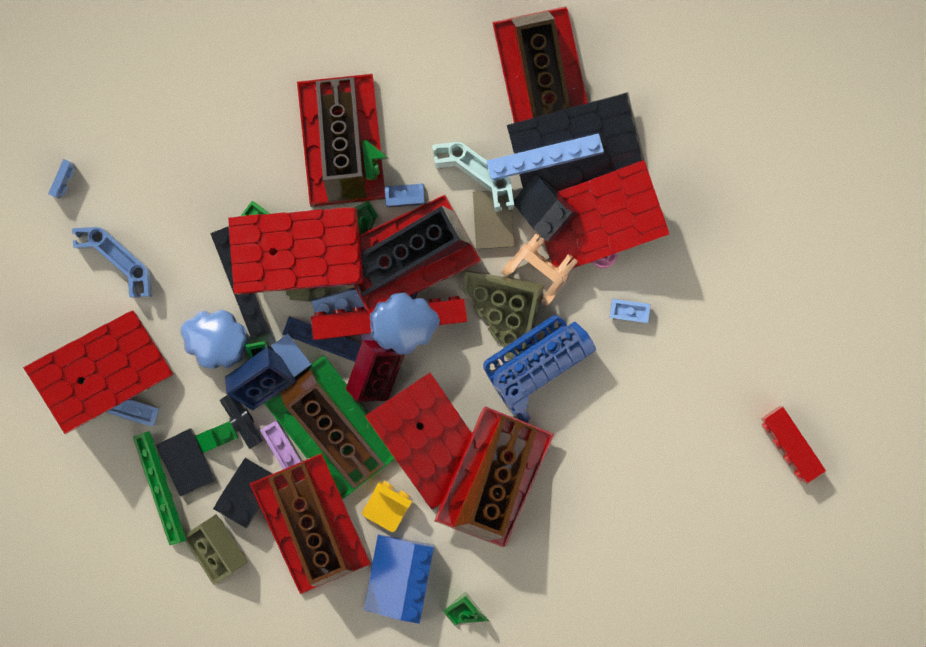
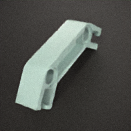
M461 142L432 145L436 169L456 166L492 192L495 212L502 211L497 197L503 195L508 196L509 202L506 203L508 210L514 209L509 177L491 181L486 164L487 160ZM459 150L463 154L460 157H455L453 152ZM437 153H449V157L438 160ZM504 182L506 187L499 189L496 187V184Z

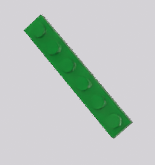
M147 431L133 436L169 546L186 541L185 532L179 520L178 511L175 508L172 493L169 490L151 433Z

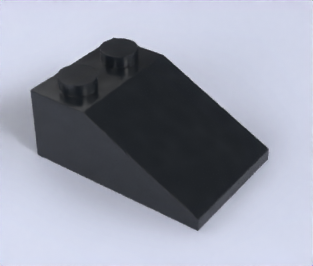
M537 173L513 200L514 206L547 242L554 241L578 213L570 203Z
M245 457L213 509L244 528L249 527L260 509L250 483L273 473Z

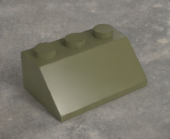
M217 514L185 534L186 544L213 585L248 563L244 553L239 549L234 538L229 534L223 521Z

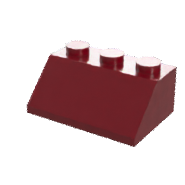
M363 340L345 390L357 402L388 401L405 354H397L392 348L384 349L375 340Z

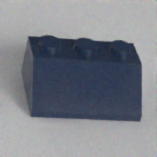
M268 347L225 376L226 394L252 411L296 382L281 356Z

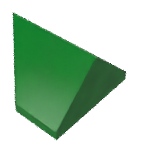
M369 201L355 207L358 215L359 235L371 230L376 218H378Z
M466 592L443 610L455 626L460 623L489 621Z

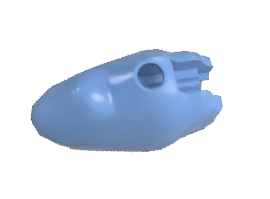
M407 293L391 295L386 302L378 303L375 310L370 314L372 338L382 348H392L397 354H410L417 345L427 344L440 322L438 313L429 306L425 299H412Z
M222 309L212 314L207 311H201L193 318L185 321L181 326L185 350L188 354L196 356L200 366L208 369H216L219 366L230 368L235 363L242 361L249 338L245 327L237 323L232 313Z

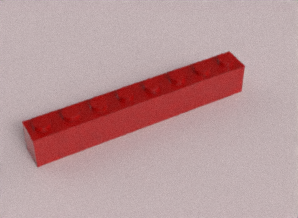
M460 296L448 297V301H441V298L429 299V306L438 313L440 318L439 326L467 322L465 299H460ZM364 307L353 308V312H345V309L333 310L334 314L326 315V311L315 312V316H311L313 340L371 334L372 332L370 328V315L367 310H364Z

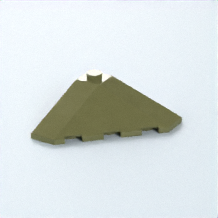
M466 271L462 290L466 296L469 294L475 302L473 307L480 318L484 317L489 324L488 330L494 340H499L502 346L506 347L535 327L544 285L527 280ZM524 342L522 344V348L526 349V343ZM509 352L505 357L512 359L513 353Z

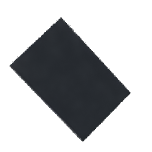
M192 428L156 444L180 497L216 480Z

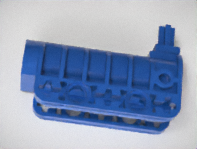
M554 315L486 359L483 363V369L508 410L514 416L516 415L518 420L529 423L531 417L525 409L528 407L526 402L529 401L527 396L594 353L596 347L589 334L574 321L567 326L560 316ZM556 321L558 322V328L554 327ZM544 331V338L537 340V334ZM524 342L526 343V349L522 348V344ZM509 352H512V359L509 361H505V355ZM490 364H494V370L490 369Z

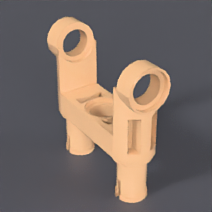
M536 232L530 242L521 247L501 273L508 277L524 259L554 282L543 295L544 299L540 302V304L547 308L555 298L556 293L568 279V273L578 261L574 258L568 264L572 259V256L568 254L559 267L554 266L538 253L537 250L545 239L541 237L538 240L540 235Z

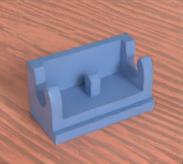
M423 183L385 186L386 207L424 205Z
M289 334L270 347L272 351L281 356L294 377L311 365Z

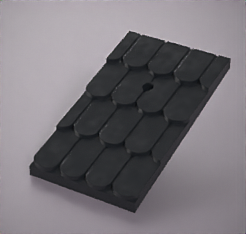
M628 92L507 125L514 154L599 134L602 143L603 154L519 174L523 188L536 173L555 191L644 160Z

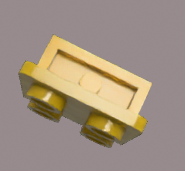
M384 480L383 483L381 481L378 482L362 511V515L390 532H395L413 499L410 498L411 495L403 490L398 492L393 489L394 485Z

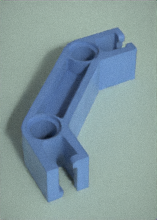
M100 227L72 228V234L76 235V237H80V233H88L89 239L86 243H78L77 240H73V248H96L128 277L129 297H140V294H136L137 282H143L145 293H141V296L152 297L150 269L113 235ZM101 232L103 239L100 242H96L95 235ZM138 268L143 270L141 278H137L135 275V271Z

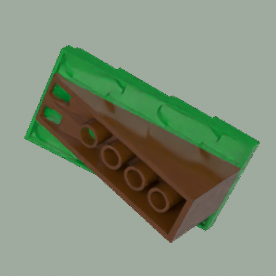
M323 355L294 377L295 383L264 404L307 459L321 453L323 454L341 497L344 499L395 458L365 417L369 413L367 409L345 390L346 382L326 356Z

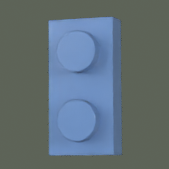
M63 159L48 193L49 195L58 199L65 195L67 181L69 178H72L75 172L74 163Z

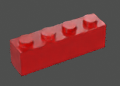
M783 406L777 407L761 418L763 422L761 424L762 428L767 434L770 433L774 438L772 442L775 447L783 451L785 454L783 459L789 466H793L795 469L793 473L799 482L803 481L808 484L826 472V469Z

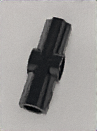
M229 395L219 400L229 415V421L236 432L240 433L249 449L264 441L254 425L251 414L240 402Z

